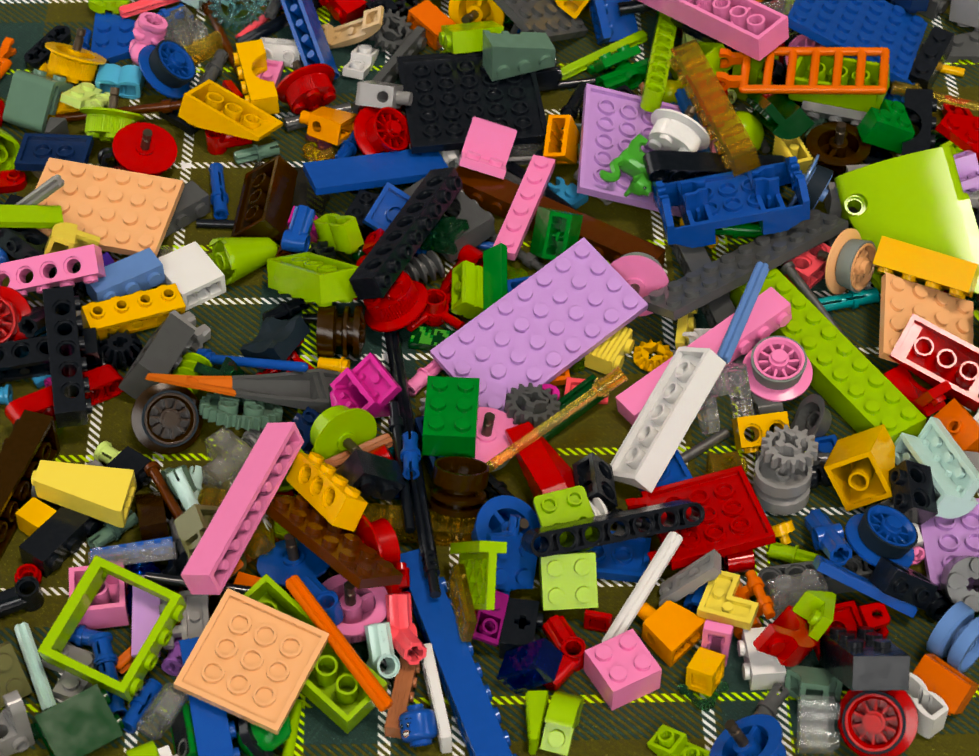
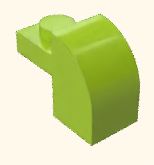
M561 691L554 692L544 721L546 724L540 745L541 750L565 756L569 755L575 727L579 725L585 697Z

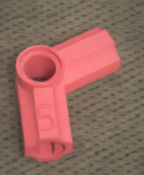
M411 594L385 595L387 622H390L393 647L409 665H418L426 657L427 648L418 639L416 626L412 623Z

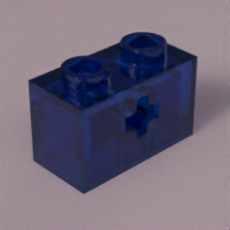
M546 638L506 651L497 679L515 694L553 682L563 653Z

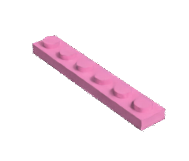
M534 154L493 245V247L500 243L506 245L508 260H516L554 171L556 159Z

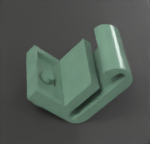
M35 68L33 72L15 71L3 112V121L45 134L48 115L56 114L61 92L73 88L74 84L66 82L67 78L53 74V78L46 76V71Z

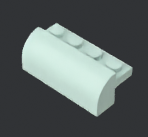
M931 416L918 437L901 432L894 443L895 463L898 465L904 460H909L931 467L938 514L935 516L954 519L972 511L978 504L974 495L979 489V472L938 418Z

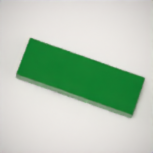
M502 243L483 251V311L507 294V246Z

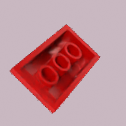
M913 313L889 357L933 387L948 380L953 389L945 395L950 399L955 398L961 405L976 412L979 408V348Z

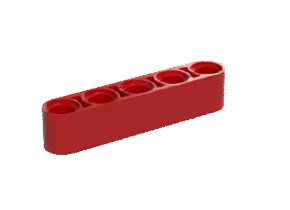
M109 364L83 373V378H89L90 393H85L86 399L91 398L92 406L114 398L123 392V390L118 388L123 377ZM52 385L11 401L5 408V416L14 425L15 421L20 419L24 410L54 416V421H56Z

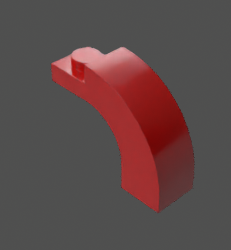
M898 365L883 374L925 417L946 406L944 402L947 399L945 394L953 389L948 380L930 390L925 389L913 379L909 371L902 365Z
M791 605L772 624L770 623L753 642L757 651L777 657L780 664L787 667L799 665L818 644L816 640L808 636L810 624L807 623L806 619L792 611L794 606Z

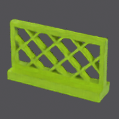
M468 541L450 543V554H459L457 609L495 610L497 554L507 553V542Z

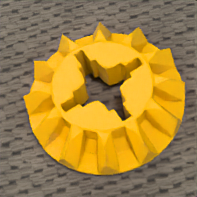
M650 339L648 343L641 341L640 345L634 348L633 360L639 368L651 372L673 356V352L670 351L669 345H663L661 340L655 343ZM657 352V355H654L649 359V354Z

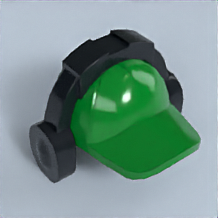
M289 715L278 735L238 718L239 730L237 741L247 756H278L272 751L290 737L291 723Z

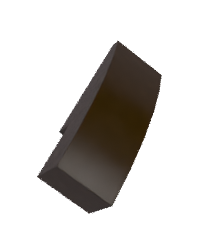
M159 491L135 495L142 541L169 537L163 498Z

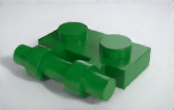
M629 44L617 49L615 53L611 54V52H608L598 57L599 59L594 61L592 65L587 66V71L589 74L604 72L613 66H618L623 61L634 58L642 52L638 45L630 48Z

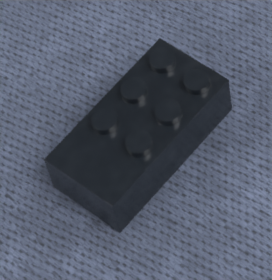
M833 626L830 627V631H825L821 636L819 664L852 691L909 690L910 655L894 645L891 640L883 637V634L876 632L873 627L859 626L857 630L847 631L845 627Z

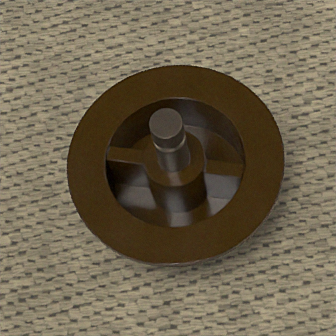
M828 122L818 125L809 132L806 138V147L811 157L814 159L819 154L817 165L833 170V177L845 174L847 165H858L863 162L871 150V144L862 142L857 127L845 122Z

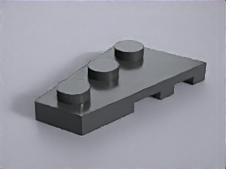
M979 31L954 35L952 51L945 63H957L959 60H971V63H979Z

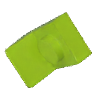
M808 590L792 609L794 613L807 620V623L810 624L808 636L817 642L833 622L836 594L833 592Z

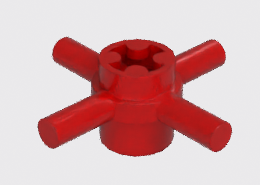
M434 288L427 290L429 299L424 311L406 328L408 331L413 332L423 323L436 327L446 322L459 330L465 323L449 313L451 291L446 294L444 291Z

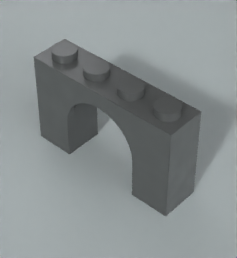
M423 179L416 182L403 192H405L409 196H412V194L423 181ZM461 189L447 209L458 213V217L434 233L433 238L436 251L448 262L452 263L458 259V254L465 245L470 244L476 247L496 234L494 228L495 219L489 211H484L476 200H471Z

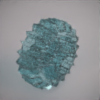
M209 0L214 2V4H210L208 8L215 10L211 16L213 18L219 17L217 19L219 25L224 23V28L229 29L232 24V30L237 31L238 25L241 30L246 27V23L253 26V19L260 22L257 14L264 15L265 12L260 7L267 6V3L261 0H253L252 5L246 0H241L245 5L237 4L236 6L232 0H226L229 3V13L227 16L222 11L221 0ZM241 10L249 11L243 17L234 18Z

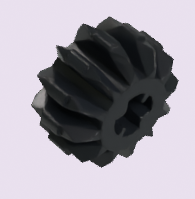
M118 330L115 334L107 333L106 339L101 340L102 359L105 364L113 366L116 371L119 368H124L126 371L127 367L133 364L143 348L142 342H140L136 333L130 334L128 330H125L123 333H120Z

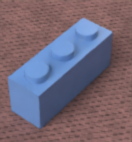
M149 247L105 266L106 277L98 278V282L85 284L87 294L93 302H101L115 296L121 297L133 294L139 290L146 291L166 281L163 264Z

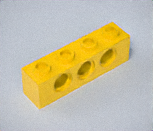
M298 452L285 480L332 526L354 532L368 502L360 496L361 492L358 489L347 484L348 479L336 473L335 467L324 462L325 458L315 452H310L309 454Z

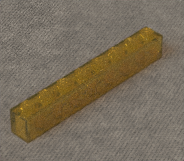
M694 39L672 48L673 58L670 59L673 71H678L677 76L680 84H685L684 90L688 99L693 98L691 103L697 109L696 113L700 111L698 114L703 127L707 125L706 131L711 141L715 140L713 144L717 154L723 155L721 160L725 169L730 168L735 177L760 167L757 150L697 40Z

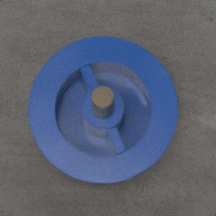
M502 495L488 500L480 508L471 538L472 541H486L487 533H500L508 530L510 514L522 516L519 531L522 533L540 528L541 526L537 514L527 503L513 496Z
M766 714L750 715L736 722L730 719L725 723L724 727L726 729L714 742L709 755L787 756L786 748L782 744V727L777 719Z

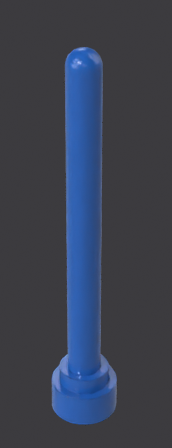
M199 348L196 352L206 357L211 362L212 367L216 364L306 372L308 370L306 362L216 355L211 349Z

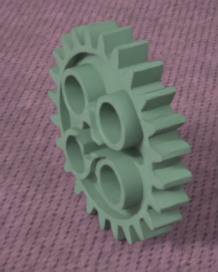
M207 393V396H202L199 403V415H202L203 419H208V422H216L217 426L224 425L225 428L235 427L236 430L244 428L247 431H250V429L260 431V428L264 429L267 423L282 422L283 409L282 406L218 393ZM239 406H244L243 415H238Z

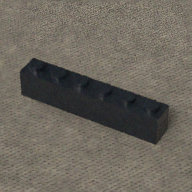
M129 446L105 466L134 470L137 484L135 494L152 480L151 476H147L144 471V467L152 462L151 459ZM62 506L19 546L22 562L35 565L40 569L42 576L47 578L53 571L58 570L72 553H76L87 538L97 533L105 522Z

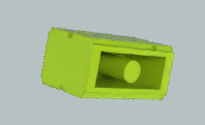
M465 260L452 269V313L460 316L463 315V317L472 320L483 312L482 266H475L474 263Z

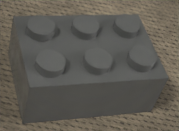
M170 313L150 336L118 388L136 400L144 390L160 383L149 381L145 378L148 373L171 374V369L175 370L183 360L182 354H185L193 344L190 338L195 330Z

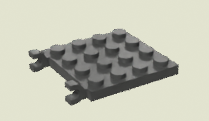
M493 0L522 32L546 33L551 42L584 37L589 31L579 17L576 19L571 17L558 7L554 0Z

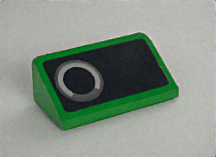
M184 704L170 723L175 755L198 756L190 705Z

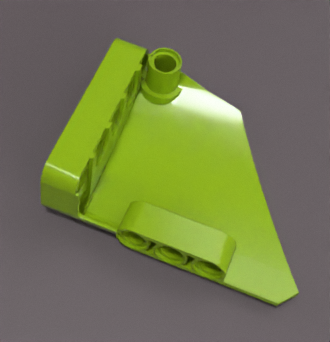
M943 146L887 159L839 175L834 179L842 207V219L848 220V224H851L853 229L860 233L862 240L872 241L875 244L876 252L881 237L886 236L979 265V229L969 195L963 192L951 147ZM854 207L858 210V212L853 213L849 211L848 208ZM979 278L974 293L979 295Z

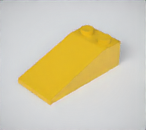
M210 79L184 93L178 117L197 128L253 141H260L283 125V122Z

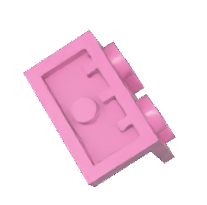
M474 116L459 157V166L504 180L506 164L517 130Z

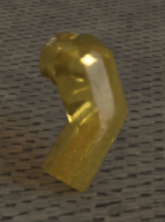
M306 143L302 148L305 158L311 162L333 159L336 154L333 147L321 151L314 147L312 143Z

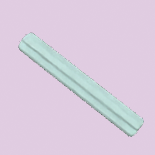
M23 622L16 624L14 630L43 712L55 706L56 702L39 653L37 652L29 624Z

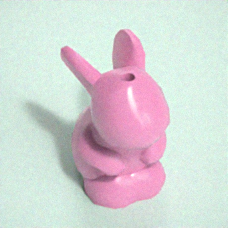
M143 12L134 24L133 35L136 39L131 41L129 53L133 64L139 66L138 56L141 49L147 45L157 46L160 41L165 39L168 23L159 14Z

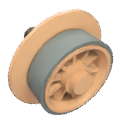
M847 228L843 230L834 241L829 253L820 250L817 254L818 260L826 261L825 282L832 294L839 295L847 289L859 293L866 288L875 270L873 261L876 255L875 244L869 240H862L860 233L856 229Z

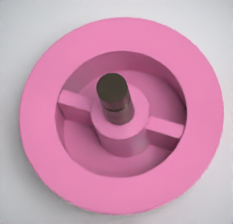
M340 574L332 576L322 583L328 590L335 592L339 598L344 618L337 625V628L350 644L366 640L364 626L381 623L385 620V595H388L384 586L357 589Z

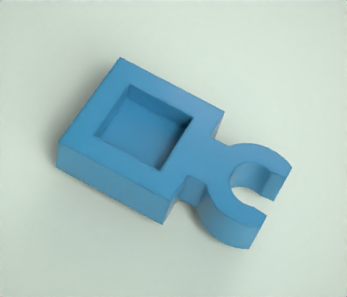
M556 177V185L550 182L547 185L549 189L575 209L588 202V195L577 193V186L573 183L567 186L561 177Z

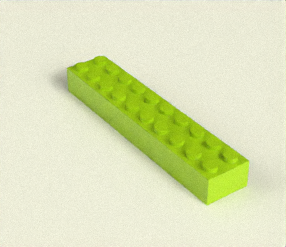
M777 268L770 270L759 295L772 287L791 303L792 311L790 322L786 326L777 329L770 336L789 337L803 347L813 369L810 385L857 433L884 424L893 443H895L901 432L918 437L926 424L927 418ZM747 283L730 291V299L736 309Z

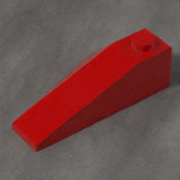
M530 422L505 430L534 497L575 487L571 467Z

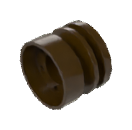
M319 306L316 330L317 356L335 358L337 347H342L343 357L348 358L350 347H353L354 358H361L366 339V321L363 316L362 306H355L354 317H351L350 306H345L343 317H338L336 306Z
M445 456L435 460L433 482L436 485L431 488L430 508L440 515L452 518L477 517L480 508L485 504L484 501H486L484 489L488 486L489 466L478 459L463 456Z

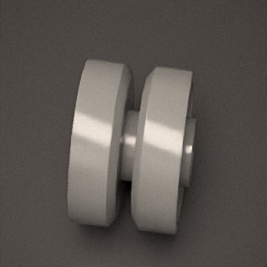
M760 455L755 461L753 490L762 509L777 515L794 514L804 509L809 502L812 467L805 466L804 472L797 468L795 473H791L790 469H786L782 473L780 471L781 467L777 466L772 469L771 462L765 463L764 456Z

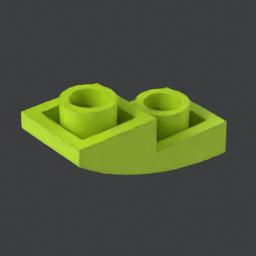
M664 724L661 725L647 743L648 748L658 756L710 755L709 750L688 742L687 734Z

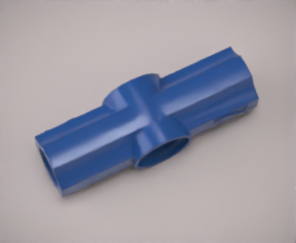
M820 509L811 510L809 515L804 518L805 527L812 535L815 550H823L830 561L840 566L846 565L847 561L852 558V548L845 540L841 524H833L827 514L822 513Z

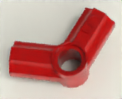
M555 615L542 625V630L557 653L538 672V679L550 691H557L574 672L583 668L584 651L586 650L585 642L576 636L564 616Z

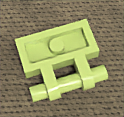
M82 82L61 93L60 102L79 110L81 107L104 108V106L106 107L109 104L110 92L102 93V90L96 88L94 84Z

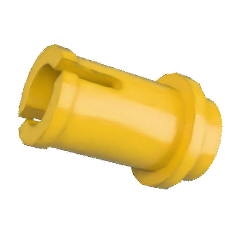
M319 357L317 362V368L341 373L347 367L350 368V360H347L345 357L340 359Z

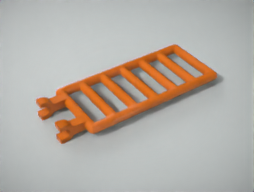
M777 47L765 58L762 85L748 84L752 57L741 52H732L729 49L720 48L719 58H727L721 59L720 68H728L731 65H742L740 75H729L721 71L716 72V81H723L717 82L716 90L719 92L726 91L728 88H738L742 94L884 95L887 92L890 50L887 47ZM775 56H788L785 85H771ZM798 56H811L808 85H794ZM820 56H834L831 85H817ZM843 56H857L855 85H841ZM867 56H880L878 85H864Z

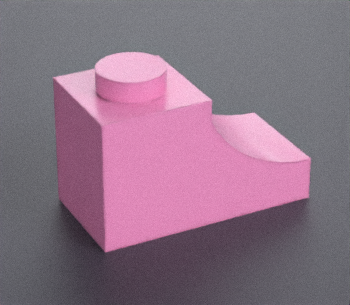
M707 619L703 628L701 647L726 655L725 667H727L734 626Z

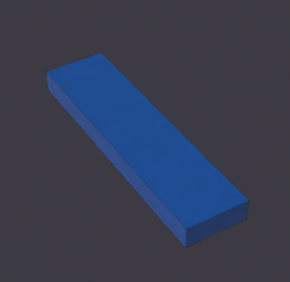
M816 555L812 564L817 571L914 618L918 611L917 607L884 594L869 579L820 555Z

